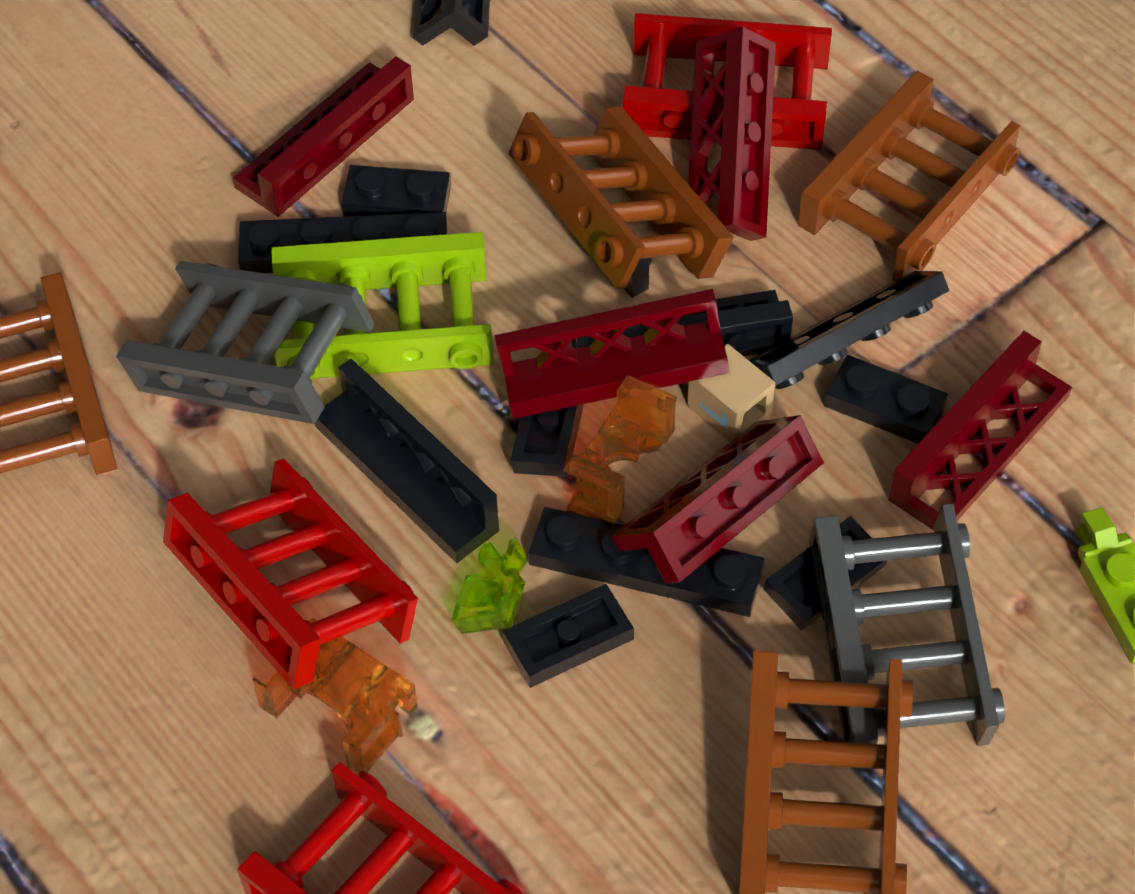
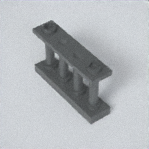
M180 261L175 269L191 295L160 342L147 344L127 340L116 355L138 391L315 424L325 407L312 385L310 376L340 328L371 332L375 325L356 287L342 283L329 284L230 269L210 263L204 265ZM209 306L228 309L202 350L194 352L181 350ZM252 313L272 316L246 358L233 359L224 357ZM295 320L316 324L291 366L278 367L268 365Z
M943 504L933 527L934 532L852 541L850 535L842 536L838 515L815 518L809 538V545L812 549V562L818 597L820 596L822 605L821 614L833 681L868 683V680L874 679L875 673L887 672L890 659L902 660V670L961 664L967 697L914 702L911 717L900 716V728L972 721L977 746L989 745L999 724L1004 723V701L1001 690L998 687H991L965 558H969L970 555L969 533L965 523H957L954 504ZM939 555L945 586L863 595L860 589L851 590L848 570H854V564ZM950 609L956 641L873 650L870 644L861 645L858 625L864 624L865 618ZM838 706L844 742L877 744L878 737L884 736L885 709Z

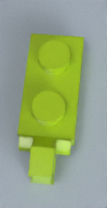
M1103 507L1083 512L1080 515L1079 527L1076 528V533L1083 544L1077 551L1082 562L1079 571L1129 662L1135 663V542L1132 543L1131 537L1126 532L1117 535L1115 525Z

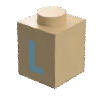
M727 344L725 350L730 373L689 382L687 406L731 442L756 421L765 420L772 414L776 382Z

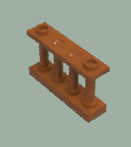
M918 70L801 194L799 227L816 235L829 220L834 222L839 219L897 252L893 281L913 272L915 269L922 271L932 259L936 245L999 174L1006 176L1012 170L1020 154V149L1015 147L1020 129L1019 124L1011 121L994 141L933 109L934 103L930 99L934 79ZM924 126L979 157L967 171H964L907 140L906 137L914 128L921 129ZM897 157L952 188L937 203L879 171L878 167L886 158L892 160ZM869 188L923 218V220L908 235L850 202L849 198L858 189L865 190Z
M606 107L593 135L554 137L534 112L525 113L509 150V156L617 289L626 288L640 259L678 255L697 279L714 277L734 238L733 235L622 107ZM594 155L604 168L581 170L572 157ZM622 188L632 201L609 203L600 193L599 189ZM650 221L660 235L637 237L626 223Z
M59 272L40 277L46 299L36 301L37 307L0 316V339L44 327L45 332L55 330L57 339L47 341L48 347L0 360V382L55 368L56 373L66 370L68 380L59 382L58 389L1 404L0 427L65 409L67 414L77 412L80 423L70 425L71 431L0 450V474L75 452L78 453L79 457L90 455L96 475L118 469L62 273Z
M754 650L739 894L778 893V887L873 894H906L907 864L895 863L900 716L911 717L913 680L902 679V660L890 659L886 675V685L789 678V672L777 671L778 652ZM788 703L885 709L884 745L786 738V732L774 731L775 708L787 709ZM785 763L882 769V805L783 799V793L771 792L772 768L784 769ZM781 824L881 831L879 868L779 861L780 855L767 854L768 830H781Z

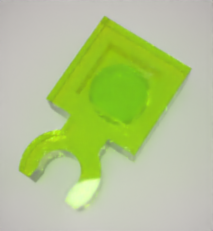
M516 538L510 539L507 550L501 556L491 542L485 543L480 549L478 561L482 566L480 573L465 576L451 617V621L461 634L512 627L525 586V581L519 572L524 568L527 561V554Z

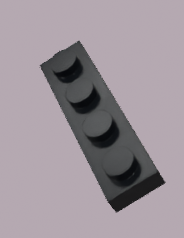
M446 212L240 221L239 269L263 274L274 273L272 267V247L447 234Z
M914 270L749 361L776 382L775 389L792 386L805 377L803 371L817 363L818 365H826L838 361L848 354L846 347L859 340L870 341L877 339L891 330L890 323L901 317H915L932 309L934 306L932 300L950 291L942 271Z
M544 506L528 553L529 565L746 617L751 616L765 558L721 548L681 582L665 583L648 549L618 550L611 536L625 525Z

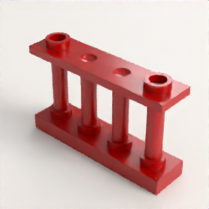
M635 13L634 55L646 56L642 87L625 86L623 109L646 136L691 140L694 74L692 91L662 88L666 57L695 59L697 40L745 27L776 43L775 66L794 67L791 98L773 97L771 146L822 150L827 101L811 100L813 69L828 70L832 28ZM726 49L713 53L712 73H714L715 61L726 62ZM721 95L710 109V122L714 124L723 111L724 98Z
M284 458L274 462L270 494L212 515L210 512L204 511L189 493L168 499L163 543L293 690L313 682L320 645L377 621L382 624L399 644L409 640L418 597L413 593L411 587L406 582L401 581L313 489L311 483L305 477H301ZM279 515L293 530V532L246 550L236 546L226 535ZM310 549L327 566L279 586L270 583L259 571L261 568ZM342 585H345L361 602L313 623L304 620L292 607L295 604Z
M341 762L331 770L337 797L341 801L284 861L277 859L273 864L254 851L237 869L245 894H308L302 889L304 886L302 877L362 815L387 836L334 894H368L406 851L434 871L415 894H449L453 888H456L462 894H523L518 887L504 878H501L498 882L493 880L389 800L384 787L372 775L363 770L356 774Z

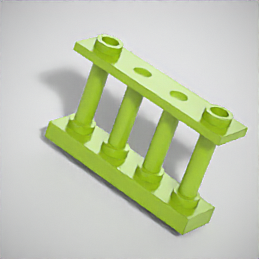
M483 232L272 247L274 275L329 284L342 283L356 287L365 306V290L397 288L400 331L367 333L365 331L346 329V335L334 337L310 376L311 380L340 377L338 367L351 358L368 374L446 368L472 369L477 366L494 365L491 324L474 325L471 282L487 281ZM450 284L453 327L421 329L418 286ZM295 320L292 325V339L283 340L274 354L276 366H291L313 331V323Z

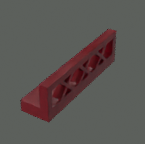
M740 27L696 41L688 184L705 204L716 193L719 196L718 219L730 233L753 241L767 238L776 43L745 27ZM726 49V62L715 76L712 73L713 53ZM721 95L724 98L723 111L714 124L710 122V109ZM719 144L721 146V159L710 173L707 170L708 156L716 145Z
M397 56L381 69L370 62L236 174L233 177L234 188L279 217L414 100L411 65Z
M713 289L495 335L496 347L505 377L508 401L513 419L730 373ZM705 311L707 320L705 322L686 326L676 323L683 315ZM643 324L650 327L644 335L628 337L622 334L630 326ZM589 336L596 339L588 347L575 349L568 346L574 338ZM532 347L541 350V353L536 358L517 362L512 360L511 352Z
M1022 331L894 469L888 499L890 502L933 530L939 512L919 498L926 490L950 488L957 521L963 516L1070 396L1072 386L1036 364L1042 341L1028 332ZM1028 380L1050 394V396L1042 403L1021 404L1018 390ZM1014 418L1017 433L1013 437L989 438L987 424L990 420ZM993 452H999L995 457H993ZM983 454L985 468L982 472L957 474L955 459L958 455ZM947 469V475H941ZM967 487L961 494L960 488Z
M801 415L756 421L611 537L619 551L648 549L664 582L679 583L823 465L824 461Z

